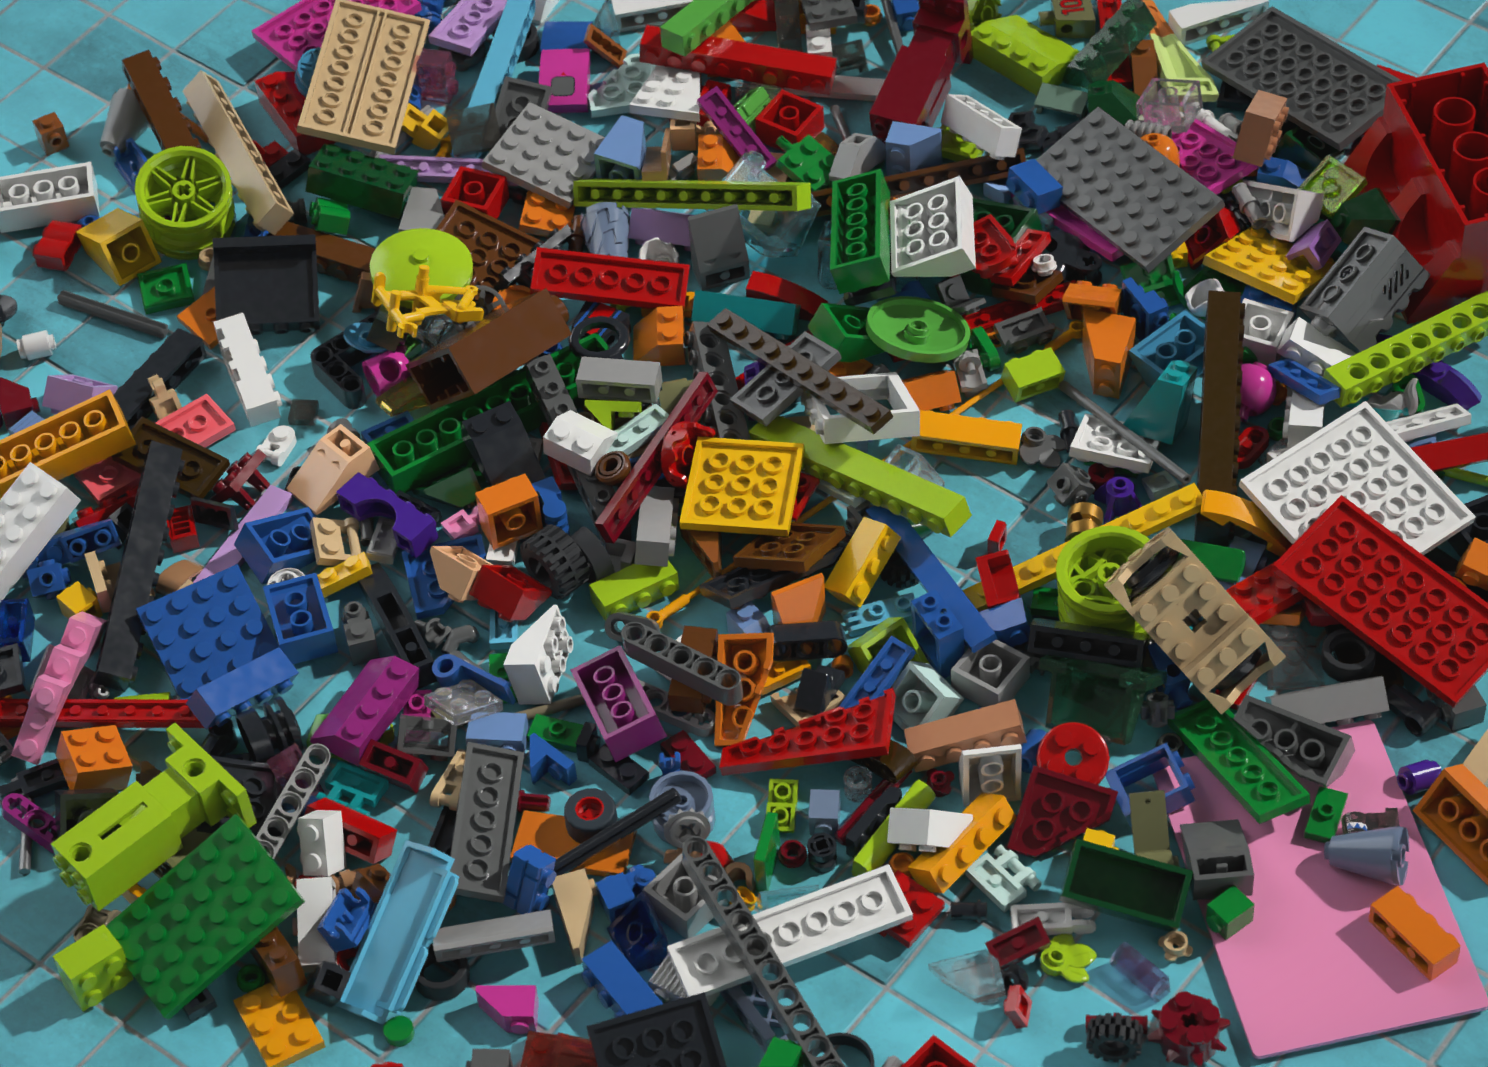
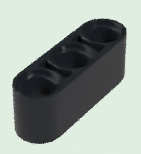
M837 621L778 624L768 627L764 632L774 633L773 661L776 662L836 658L844 655L848 648L843 625Z

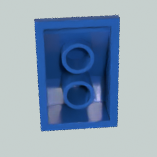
M309 507L244 523L234 545L261 584L268 583L269 578L276 571L284 568L300 570L316 561L310 522L312 517H317Z
M317 573L263 586L278 645L292 664L338 653L334 630Z

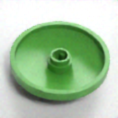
M912 296L887 298L875 303L868 311L865 328L869 338L882 350L902 359L922 363L945 362L959 357L968 347L970 328L966 320L952 308L930 299Z

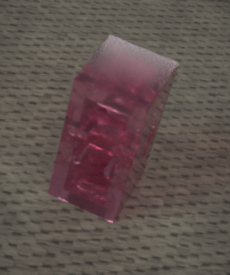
M423 48L416 63L419 85L422 88V100L450 104L453 95L457 94L459 87L458 80H455L456 64L452 62L451 52Z

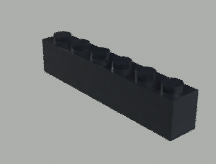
M177 328L149 356L144 364L135 370L133 375L117 389L114 397L122 410L130 430L141 417L147 419L154 412L149 399L156 395L148 382V378L157 374L159 378H162L166 390H175L207 357L201 338Z

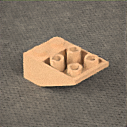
M340 424L318 441L288 485L287 490L303 505L309 507L315 515H318L338 500L336 491L358 472L369 478L380 468L371 448Z

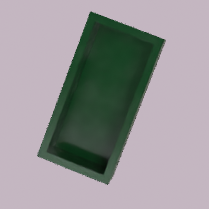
M324 143L309 165L305 192L401 219L411 189L417 185L419 171L411 169L406 165L387 162L383 158L370 157L359 151H350L340 148L335 144Z
M1076 839L1072 846L1058 901L1168 932L1177 931L1193 871Z

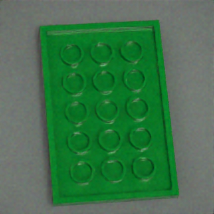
M235 814L107 924L106 927L122 946L127 959L126 967L162 1016L169 1020L306 901L242 818Z

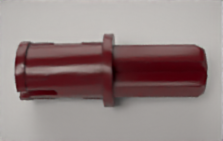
M520 790L517 811L519 813H522L523 810L547 812L550 809L551 798L548 795L528 794L524 790Z

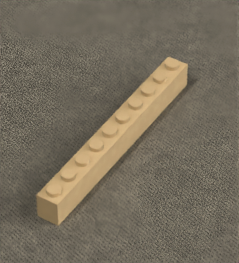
M200 70L183 90L187 98L186 103L193 109V116L202 125L200 128L208 136V143L215 149V155L227 168L231 184L238 190L239 193L237 195L245 203V210L253 217V224L262 232L268 231L276 235L294 212L219 81Z

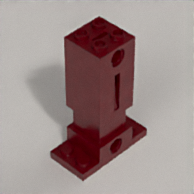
M918 0L919 10L912 22L914 36L908 47L901 45L869 112L872 136L885 143L893 121L933 127L950 91V73L955 63L971 64L974 58L967 0Z

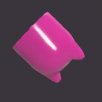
M399 345L395 353L388 350L362 362L367 382L373 393L380 400L415 383L406 367V364L409 363L405 356L408 350L406 345Z

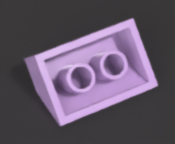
M632 208L628 238L636 239L635 244L643 245L646 241L653 238H659L663 242H671L673 247H675V244L683 245L684 251H691L687 217L693 215L646 208Z

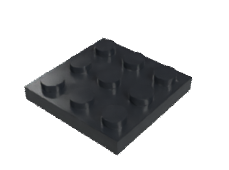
M211 756L246 789L257 822L249 829L256 837L282 792L281 765ZM226 815L212 827L204 821L196 827V831L213 834L230 818ZM275 827L267 829L271 836H281L279 829Z

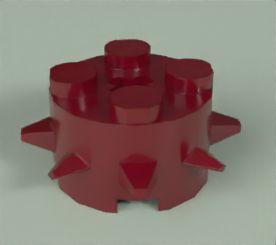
M1187 991L1179 992L1174 998H1171L1163 1005L1161 1011L1154 1009L1151 1011L1159 1022L1158 1028L1147 1035V1038L1150 1042L1160 1044L1167 1062L1172 1061L1183 1066H1189V1063L1193 1062L1197 1067H1202L1203 1063L1207 1062L1216 1053V1050L1224 1052L1227 1050L1219 1040L1220 1032L1230 1026L1231 1023L1229 1019L1220 1018L1218 1007L1214 1006L1210 999L1191 994Z

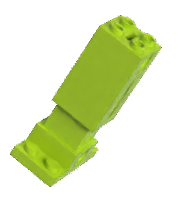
M173 723L166 729L170 740L167 742V745L173 752L172 755L165 759L166 770L144 786L136 780L51 843L55 853L52 859L62 871L59 874L61 880L68 888L74 886L81 901L85 905L91 904L98 912L183 848L181 838L204 821L212 827L226 815L231 818L237 814L248 828L257 823L246 789L176 723Z

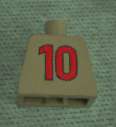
M1051 0V11L1038 12L1039 26L1053 25L1057 38H1095V16L1091 0Z

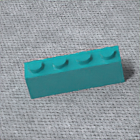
M695 290L691 321L710 322L727 308L760 330L774 333L773 338L788 340L789 335H797L801 305Z

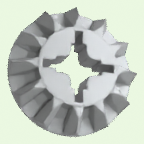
M692 807L689 811L685 812L679 809L678 814H669L668 821L664 823V836L671 845L678 848H683L685 840L689 837L700 836L706 840L711 828L709 818L705 817L703 811L695 812ZM681 825H692V829L684 828L682 830Z

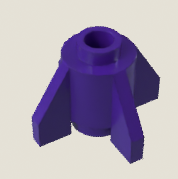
M1120 476L1114 477L1094 492V500L1106 504L1107 507L1104 524L1114 520L1115 516H1123L1129 511L1132 512L1142 507L1134 492L1135 484L1130 479Z

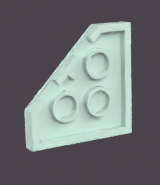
M640 53L628 55L618 70L614 69L602 80L603 84L597 90L593 89L588 94L592 118L629 113L630 103L656 65L639 62Z

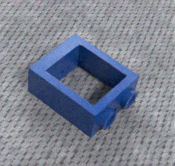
M933 590L911 601L913 636L930 665L945 679L951 676V669L965 653L964 628L938 592Z
M1167 742L1108 770L1105 774L1111 789L1118 791L1116 800L1131 830L1130 803L1124 788L1170 766L1180 787L1165 793L1167 814L1195 801L1191 790L1196 787L1188 772L1182 774L1180 768L1184 767V763L1177 750L1171 752Z

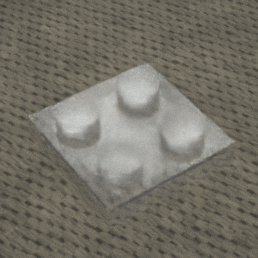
M463 680L459 684L447 688H438L434 692L424 695V705L454 726L503 711V701L473 680Z

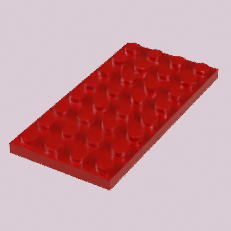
M1343 495L1272 566L1271 571L1453 708L1488 671V603Z

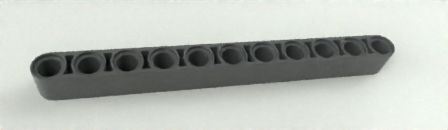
M700 836L689 837L685 840L682 848V863L786 1036L789 1040L802 1047L803 1064L805 1067H845L708 842ZM697 851L700 852L702 856L698 858H693L689 855V853ZM712 875L715 876L717 880L713 882L705 881L703 878L705 876ZM720 900H729L732 904L730 906H722L718 902ZM737 924H743L747 927V929L743 931H737L733 928V926ZM755 948L761 950L763 953L758 956H753L748 951L750 949ZM767 973H773L778 978L768 981L763 976ZM782 998H788L792 1000L793 1004L783 1006L778 1001ZM803 1023L809 1028L805 1031H798L794 1028V1025ZM817 1048L822 1050L824 1054L815 1057L809 1051Z

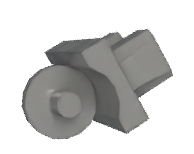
M977 349L964 351L962 355L952 359L961 392H964L965 397H974L981 392V389L987 388V380Z

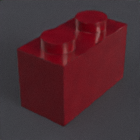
M370 739L359 762V766L364 771L387 779L388 783L417 794L429 769L421 759L373 739Z

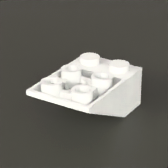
M553 605L511 644L505 659L504 668L519 705L551 704L554 694L558 691L560 677L566 670L567 658L569 653L573 651V639L567 632L565 618L561 616L557 605Z

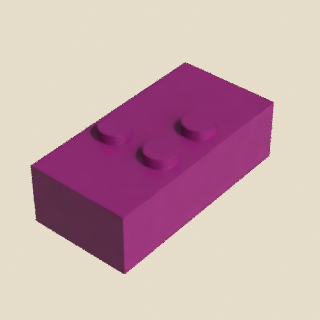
M621 645L570 670L615 762L667 737Z

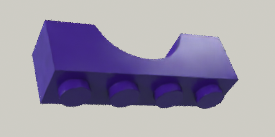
M358 472L336 491L341 509L359 521L374 516H384L393 519L395 523L392 530L397 546L415 558L439 538L436 530V521L431 515L418 511L409 501L404 502L392 490H386L381 487L372 477L367 478Z

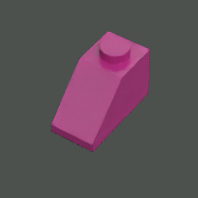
M476 985L475 991L479 1007L504 1031L515 1034L537 1032L539 999L536 985Z

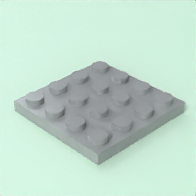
M529 102L484 158L482 168L491 173L506 176L508 181L570 209L574 204L573 181L593 179L596 175L594 152L605 137Z

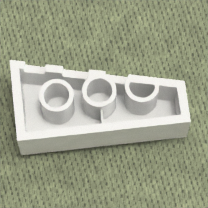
M240 313L213 322L222 358L250 426L253 427L281 418L278 407L283 405L279 392H273L275 388L273 378L270 373L266 374L268 369L265 359L259 355L260 349L257 340L253 339L244 314Z

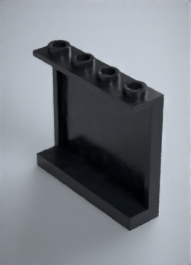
M315 234L212 238L216 321L243 313L251 335H260L263 332L274 331L276 334H286L289 331L299 330L301 333H312L315 330H320Z

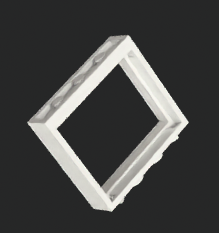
M897 372L838 377L873 400L888 399L893 410H890L893 418L875 434L867 431L842 414L830 415L825 403L806 391L800 396L801 405H804L806 415L810 416L811 425H815L816 435H820L824 444L920 436V410Z

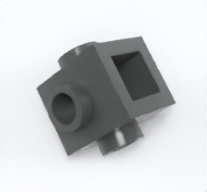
M1064 462L1047 480V484L1055 493V500L1064 507H1067V505L1072 506L1079 502H1087L1091 494L1096 490L1089 481L1091 478L1087 472Z

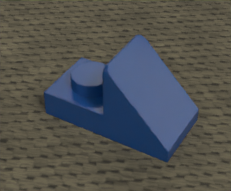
M533 733L530 735V773L532 784L538 782L549 772L554 779L562 780L570 786L577 780L575 762L537 734Z

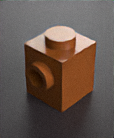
M55 112L32 120L38 142L47 156L70 147L64 126Z

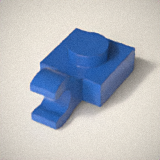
M675 752L674 758L664 757V753L659 754V768L662 770V777L670 772L680 771L681 755L679 752Z

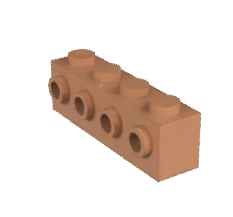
M1015 699L904 729L907 748L917 760V766L914 767L915 772L959 762L961 753L964 750L1027 743L1022 718Z

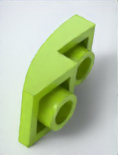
M769 779L766 813H778L779 832H795L799 781L796 779Z

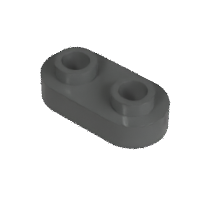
M617 612L610 615L605 621L606 634L611 639L620 642L623 641L621 630L617 626L619 621H622L624 625L630 622H639L660 632V627L655 620L629 613Z

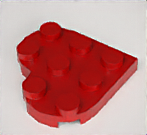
M990 214L974 222L976 268L972 269V271L980 274L981 278L987 279L996 272L1016 265L1018 259L1014 240L998 221Z

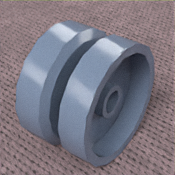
M683 770L670 772L659 778L652 786L649 796L650 801L670 788H675L682 799L681 803L652 820L654 831L660 839L669 843L664 836V823L668 821L669 814L676 815L679 809L683 812L689 811L691 807L695 812L703 811L705 817L709 818L711 833L716 818L712 788L707 780L695 772ZM681 825L682 830L684 828L692 829V825Z

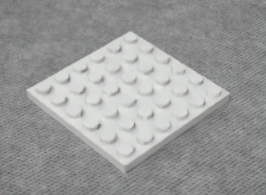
M1366 401L1247 475L1239 483V487L1292 545L1341 495L1422 555H1425L1472 524L1476 518Z

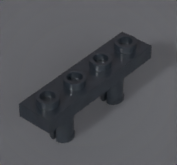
M568 224L561 230L555 228L546 237L547 241L543 243L540 240L531 248V253L528 256L525 253L522 254L514 262L515 266L513 268L507 266L497 276L500 280L494 289L497 292L500 290L502 292L514 284L531 288L532 275L530 271L534 268L537 247L564 250L562 246L568 241L574 231Z

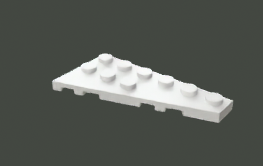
M656 65L630 103V113L700 122V107L697 104V99L700 98V72Z

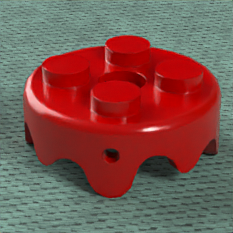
M682 421L672 426L664 436L661 448V466L666 480L672 486L687 489L697 437L713 438L716 434L714 429L701 425L698 422Z
M1070 722L1055 726L1042 738L1036 754L1037 766L1096 785L1102 782L1109 768V749L1105 740L1096 730L1083 723ZM1069 751L1078 752L1081 756L1080 764L1076 766L1069 765L1065 760V754Z

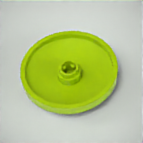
M417 228L396 233L379 244L370 260L372 284H374L375 274L383 272L386 276V291L414 290L420 265L430 267L429 285L466 287L470 285L473 277V261L468 248L453 235L436 229ZM442 294L440 299L454 300L458 294ZM413 300L400 301V305L412 309Z

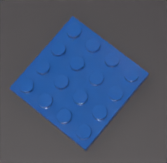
M238 564L136 608V613L179 700H189L197 688L279 647Z

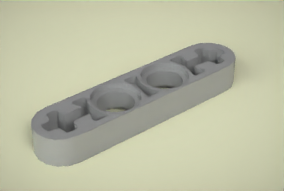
M639 680L649 701L653 698L663 700L661 705L653 707L658 719L700 737H708L715 732V713L705 708L704 714L686 713L682 717H676L672 715L673 711L670 710L668 692Z

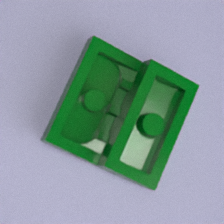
M1171 254L1149 273L1135 262L1120 266L1123 280L1132 277L1137 285L1143 287L1145 293L1154 290L1160 298L1165 299L1168 307L1181 303L1173 286L1172 273L1175 268Z

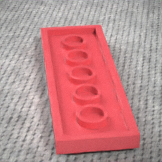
M208 394L201 396L155 422L205 448L236 431L232 420ZM112 456L74 473V477L99 506H102L101 502L112 496L118 498L125 494L128 489L138 486L141 476L140 473L112 460Z

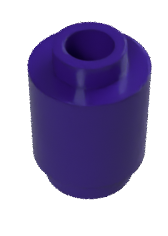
M1422 760L1401 767L1398 771L1397 783L1401 790L1406 794L1412 795L1428 790L1442 770L1436 761Z

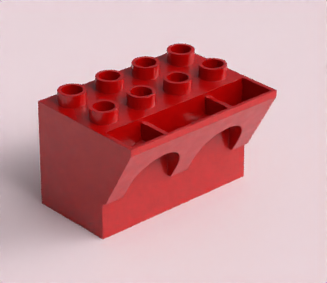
M1485 62L1387 84L1383 116L1376 119L1334 176L1333 184L1343 203L1374 188L1381 189L1401 220L1391 235H1394L1431 275L1420 291L1412 292L1409 296L1410 302L1408 307L1401 312L1407 324L1427 320L1488 290V67Z

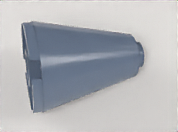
M1394 826L1332 836L1330 842L1326 841L1324 857L1329 859L1331 866L1395 886L1403 885L1409 862L1405 861L1406 851L1409 852L1408 831L1406 827Z

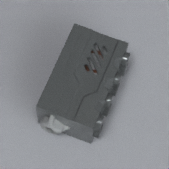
M1364 227L1299 308L1311 320L1310 324L1324 336H1330L1357 354L1376 345V337L1379 333H1385L1391 328L1393 323L1392 317L1396 312H1403L1408 307L1410 302L1409 296L1412 292L1420 291L1431 275L1394 235Z

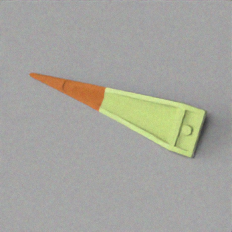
M1141 0L1150 40H1154L1157 68L1162 89L1166 90L1169 100L1176 102H1190L1192 100L1197 102H1216L1219 93L1213 78L1183 46L1158 10L1154 1Z

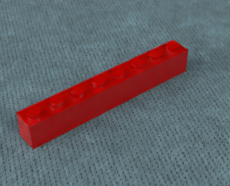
M646 25L640 42L639 62L830 96L836 75L837 58L713 36L708 37L684 57L662 47L660 27Z

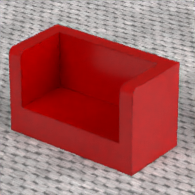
M1008 550L975 558L988 609L1021 598Z

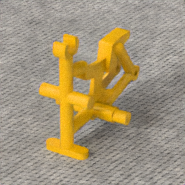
M420 265L414 290L386 291V276L383 272H377L374 276L371 301L377 307L383 304L388 311L387 331L395 332L397 329V336L399 338H403L404 333H409L413 338H416L417 325H421L426 316L445 314L459 324L481 321L484 316V310L476 308V303L472 301L478 293V288L473 285L466 287L429 285L430 267ZM442 294L463 295L461 300L440 299ZM413 300L412 313L402 314L399 310L400 301Z

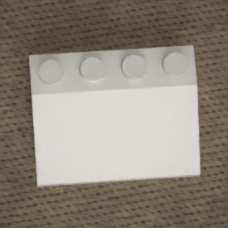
M960 176L890 201L891 274L894 277H952L976 268L973 196Z

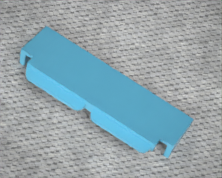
M405 841L349 972L351 974L341 1000L334 1006L381 1025H384L389 1011L401 1015L426 961L432 940L438 933L458 886L460 876L450 872L455 860L454 858L435 848Z

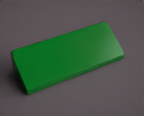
M1181 539L1212 573L1216 580L1234 584L1239 582L1246 565L1244 550Z

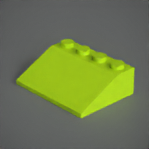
M1018 15L984 21L971 31L974 59L1036 96L1042 82L1058 86L1090 59L1089 56Z

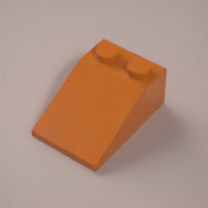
M1077 281L1076 284L1070 283L1062 299L1067 319L1083 321L1084 308L1120 315L1122 289H1118V286L1114 284H1102V287L1092 286V283L1088 281Z

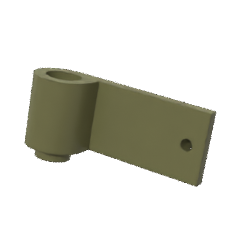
M1165 791L1129 793L1134 854L1179 867L1178 856L1172 855L1169 845Z

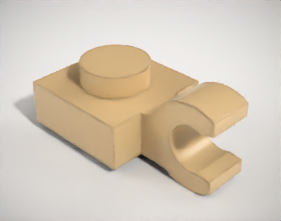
M157 374L148 378V382L156 395L150 398L149 401L157 421L182 408L176 391L174 389L166 390L162 378H159Z

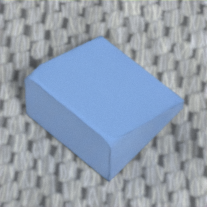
M996 179L986 181L983 184V196L995 202L1005 204L1011 199L1006 182Z

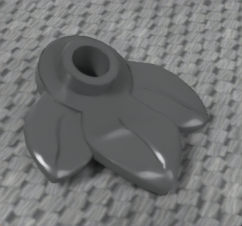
M1029 427L1021 435L1022 446L1019 449V456L1029 466L1038 462L1045 468L1054 469L1060 466L1061 460L1058 452L1065 450L1066 447L1064 440L1059 436L1046 435L1045 431L1039 427Z

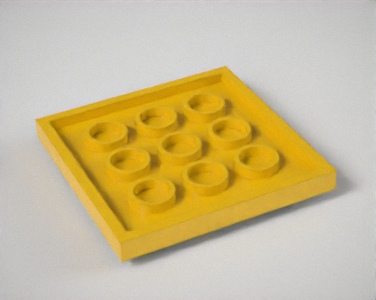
M1251 226L1230 239L1227 243L1225 242L1204 256L1203 265L1288 303L1295 304L1315 289L1335 262L1330 257L1323 268L1314 270L1304 254L1288 260L1286 254L1294 245L1293 243L1272 237L1264 228L1254 229Z
M697 437L679 522L680 529L788 537L805 452L804 443Z

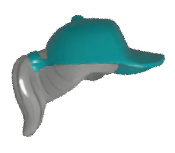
M1413 378L1410 380L1404 392L1396 391L1383 397L1377 395L1370 398L1362 397L1358 402L1350 403L1346 407L1354 409L1366 401L1385 422L1399 419L1402 416L1413 415L1418 408V395L1416 391L1418 379Z

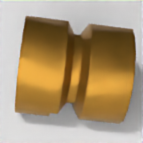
M1079 502L1072 505L1068 510L1065 542L1083 531L1102 526V509L1090 502Z

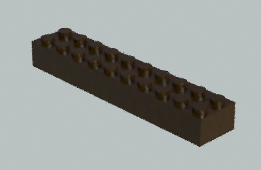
M1208 291L1197 488L1202 496L1205 490L1220 491L1237 496L1239 412L1241 409L1240 389L1242 386L1241 367L1243 363L1242 344L1244 340L1243 321L1245 318V303H1240L1241 292ZM1201 512L1196 513L1194 541L1227 547L1228 540H1233L1234 526L1236 524L1229 521L1222 526L1201 515Z

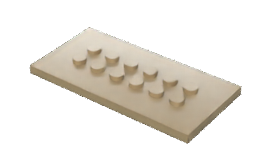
M335 0L299 119L297 132L394 155L430 20L349 0Z

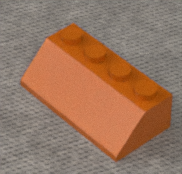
M1463 764L1444 768L1413 812L1488 885V788Z

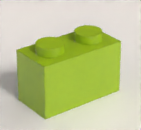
M1050 347L1044 350H1035L1030 355L1019 359H1010L1004 364L1001 380L1016 403L1058 388L1059 383L1064 379L1066 371Z

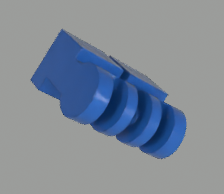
M553 476L532 483L533 488L538 494L544 527L552 524L570 536L566 504L562 501L561 491Z

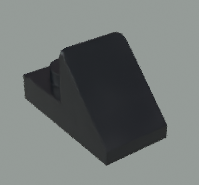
M820 664L816 670L804 668L795 701V710L811 715L823 713L845 681V672Z

